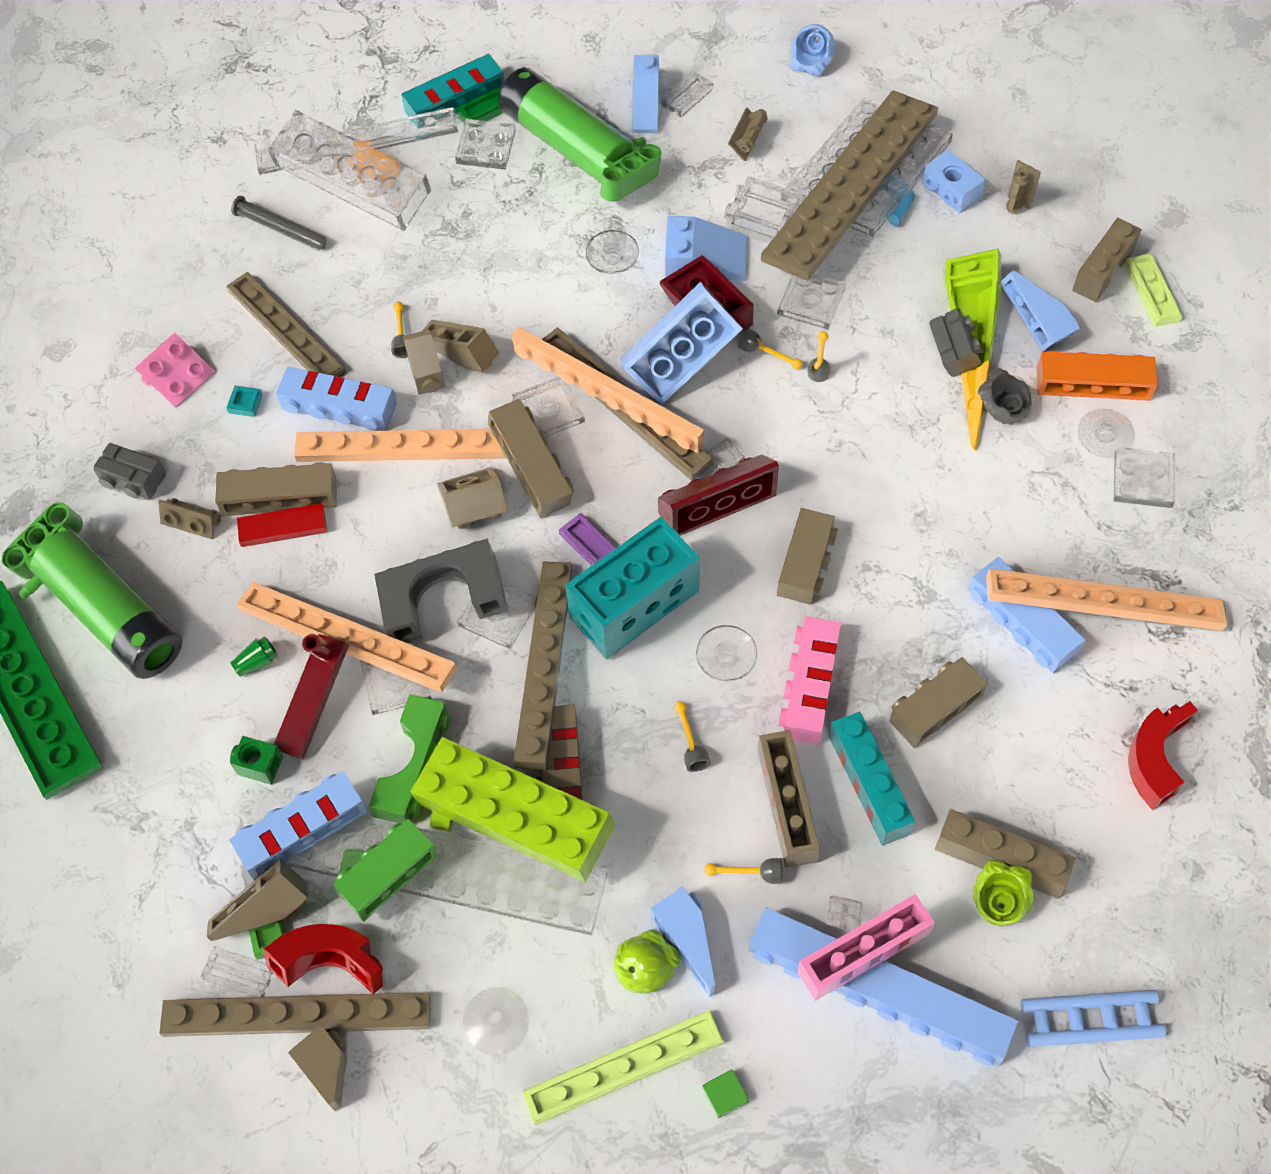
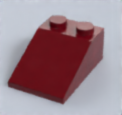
M703 255L660 281V286L674 307L702 282L743 328L738 334L753 325L754 304Z

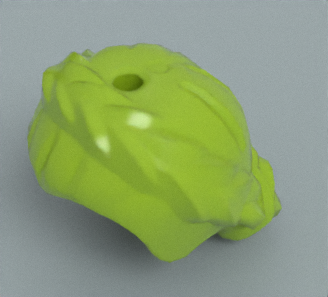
M1000 860L988 861L983 867V871L977 876L972 897L977 910L983 918L991 925L1000 927L1015 924L1023 919L1031 911L1032 903L1034 902V894L1031 887L1032 874L1030 870L1022 866L1010 867ZM1003 904L1005 907L1001 909L998 906Z
M649 929L646 932H642L639 936L625 940L617 947V953L614 958V971L619 983L625 990L639 994L656 992L673 977L675 969L681 961V955L674 946L665 942L660 932H657L655 929ZM632 966L635 968V972H632Z

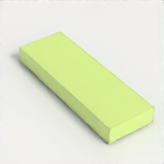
M1152 253L1127 258L1124 265L1154 327L1180 322L1183 315Z

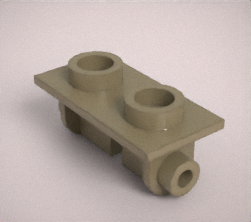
M745 108L728 142V145L743 161H746L750 151L753 150L754 143L763 124L767 122V112L764 109L751 112L748 108Z
M1020 160L1016 162L1008 193L1009 200L1006 203V208L1011 214H1016L1023 207L1031 208L1041 174L1040 171Z
M176 498L158 501L160 524L213 539V525H219L221 521V515L217 514L216 510L202 507L194 510V505L179 501Z

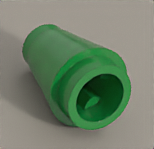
M264 636L261 639L255 638L230 663L235 672L241 677L244 674L273 663V659L278 654L271 642Z

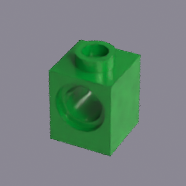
M243 735L239 744L233 747L230 754V764L237 775L272 785L283 760V755L277 745ZM253 756H260L259 760L255 763H248Z

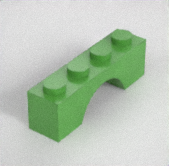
M409 694L399 722L404 734L415 744L412 759L403 770L392 776L378 778L368 806L373 818L402 824L405 820L409 819L411 821L412 817L416 818L418 816L421 805H419L410 791L438 745L442 732L446 733L449 728L451 716L447 712L445 702Z

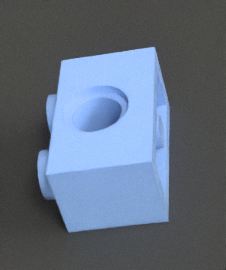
M946 150L925 166L922 183L927 189L943 199L948 206H951L960 213L982 197L986 179L950 150Z

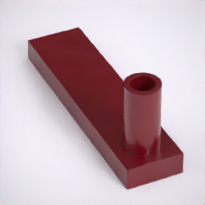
M319 633L318 636L308 634L302 641L303 649L309 652L310 656L274 742V745L278 746L280 752L304 760L349 648V644Z

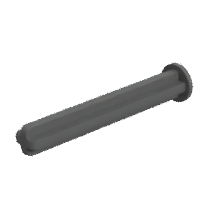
M237 196L232 203L231 212L235 216L241 215L318 251L326 246L327 239L325 236L246 201L243 196Z

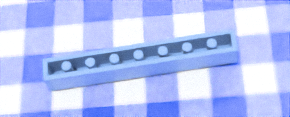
M766 907L751 938L749 952L753 953V957L757 961L767 965H771L773 962L783 967V971L786 974L801 979L797 972L800 960L837 939ZM883 961L834 990L846 996L845 999L849 1003L861 1008L865 1005L877 1010V1015L891 1022L899 1020L908 1024V1028L920 1036L927 1037L928 1034L940 1039V1043L953 1051H960L962 1049L973 1054L974 1060L986 1066H993V1064L999 1066L1004 1060L1018 1023L1017 1020L887 961Z

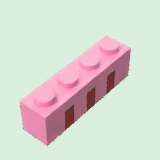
M805 616L803 627L797 626L794 644L799 645L798 654L792 653L789 671L794 672L793 681L787 680L784 698L789 699L788 709H781L778 725L784 727V731L790 730L793 740L820 745L841 622Z
M914 894L800 960L797 972L814 1000L817 1001L930 935L935 922L917 895Z

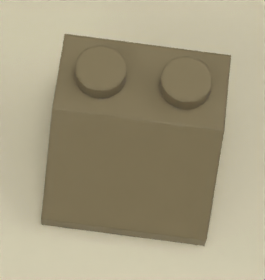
M492 467L437 483L452 528L456 526L458 529L467 528L474 525V521L483 518L494 520L501 517L503 512L508 511L499 478Z

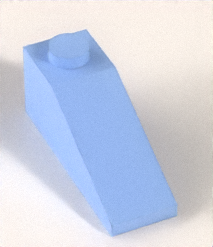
M634 55L632 133H658L659 55Z
M1015 270L1010 272L1000 282L1041 351H1045L1069 338L1080 329L1075 316L1069 312L1066 305Z
M682 886L650 908L651 919L670 945L677 949L681 955V960L710 997L715 993V981L701 911L703 905L693 892L688 894Z

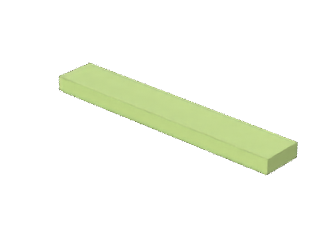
M708 1010L523 1090L522 1093L536 1126L722 1045L724 1040L711 1011Z

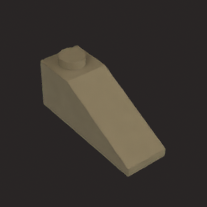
M431 320L422 330L430 329L437 353L466 369L483 372L491 366L492 361L499 355L498 349L484 328Z
M282 859L277 860L208 921L207 938L212 942L283 920L291 912H298L308 899L307 882Z

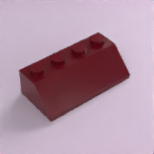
M761 454L754 458H746L730 468H721L713 475L703 479H694L684 487L664 492L658 497V513L679 536L775 497L779 464L776 460Z

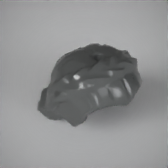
M995 368L988 376L987 381L980 385L978 389V394L981 400L984 401L986 410L996 421L1002 424L1012 425L1015 422H1019L1031 410L1032 399L1027 384L1010 375L1007 370Z

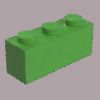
M407 819L402 824L394 825L388 831L386 838L377 846L369 847L355 866L343 870L338 875L333 886L338 895L364 922L438 855L434 845Z

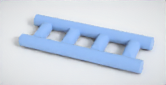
M1156 990L1021 999L1022 1012H1034L1037 1033H1027L1028 1047L1165 1038L1166 1030L1164 1024H1152L1148 1004H1158V993ZM1134 1005L1138 1025L1118 1027L1115 1007ZM1101 1008L1104 1028L1084 1029L1081 1009ZM1067 1010L1071 1030L1051 1032L1047 1011Z

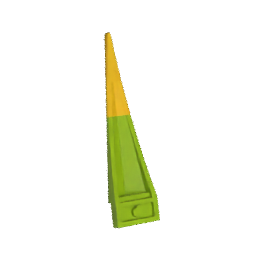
M999 248L946 260L945 284L950 310L958 308L964 316L970 315L975 326V330L971 332L972 336L979 339L983 348V352L979 354L982 361L981 365L971 370H966V372L961 374L970 443L975 451L978 446L984 401L981 400L978 389L988 379L1002 288L1000 282L1003 280L1001 277L1002 255Z

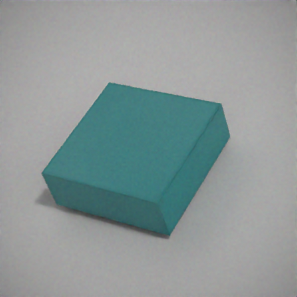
M234 385L226 407L228 413L255 417L263 396L261 389Z

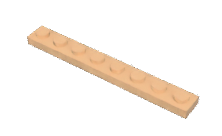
M517 327L512 333L514 351L520 357L534 361L543 370L559 375L566 383H573L582 388L589 396H596L605 401L611 408L625 412L638 423L643 422L653 428L657 434L668 436L684 449H691L699 453L704 446V429L522 328Z
M491 429L297 432L294 453L296 462L506 458Z
M991 568L986 575L988 600L1220 631L1227 625L1222 599Z
M255 582L250 585L237 603L241 612L305 637L308 634L318 636L319 633L349 644L347 655L440 693L444 691L457 671L456 663Z

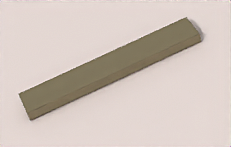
M246 272L226 286L228 292L306 370L337 377L346 373L345 367L249 272Z

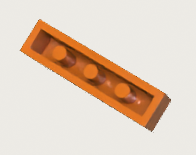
M1042 351L1036 367L1038 395L1151 401L1158 385L1155 357L1143 355L1129 356L1112 353L1089 354L1086 352Z

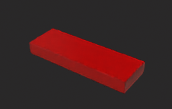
M323 503L237 517L238 539L241 547L327 533Z

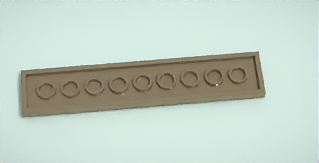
M892 90L761 253V261L809 281L937 116L938 107Z

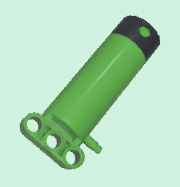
M522 67L516 69L504 81L498 96L499 108L510 118L601 183L600 195L603 199L617 202L658 176L662 151L656 145L646 144L644 137L631 141L530 68Z
M63 502L53 503L2 554V563L6 568L23 579H30L23 586L19 595L23 599H27L44 584L136 678L147 679L160 674L178 657L182 648V637L179 632L78 534L83 526L81 516Z

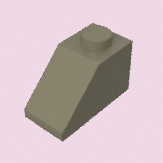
M430 329L403 336L418 394L432 393L438 389L445 388L442 370Z
M320 1025L288 1053L327 1104L336 1111L341 1107L347 1057L341 1051V1048L346 1044L334 1029L327 1033Z

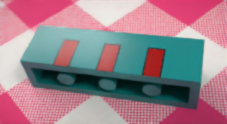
M488 53L401 93L405 113L417 129L421 130L457 113L456 107L498 87L501 88L505 81L504 72Z
M861 711L831 722L829 732L831 743L881 845L884 846L911 835L916 821Z

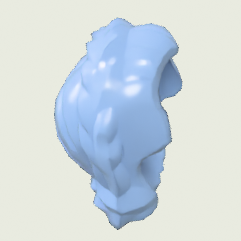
M812 24L800 30L791 45V69L799 72L807 71L811 75H821L826 66L831 63L832 56L835 53L836 41L833 39V35L823 25Z

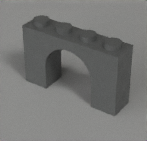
M488 538L474 541L452 550H446L430 557L417 559L398 567L388 568L385 571L374 574L384 630L388 636L405 643L422 638L417 612L418 603L422 595L439 582L456 580L468 585L471 602L479 619L508 611L496 556Z

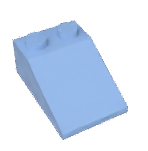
M668 216L665 277L703 255L728 280L745 281L747 235L694 216Z

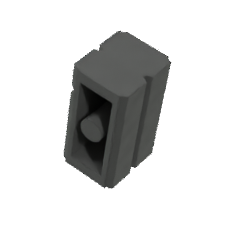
M956 308L945 313V316L941 315L930 320L929 325L941 360L951 377L958 376L966 372V370H971L981 365L982 361L979 354L983 352V348L979 339L972 336L971 332L975 330V326L970 315L964 316L961 310Z
M108 443L102 452V457L100 456L93 466V470L99 479L98 482L102 486L110 490L117 487L135 499H138L139 496L151 499L157 490V486H160L166 476V471L160 460L113 443Z

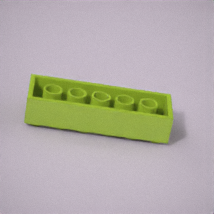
M444 737L440 739L410 791L419 805L585 883L615 828V823L609 812Z

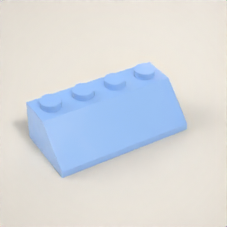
M700 282L620 358L622 367L661 406L743 328L719 300Z

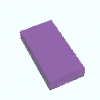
M579 513L559 529V535L591 566L617 548L582 513Z

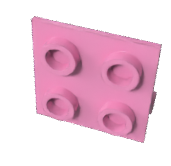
M176 333L172 334L135 367L142 375L141 380L147 386L151 384L175 408L215 372Z

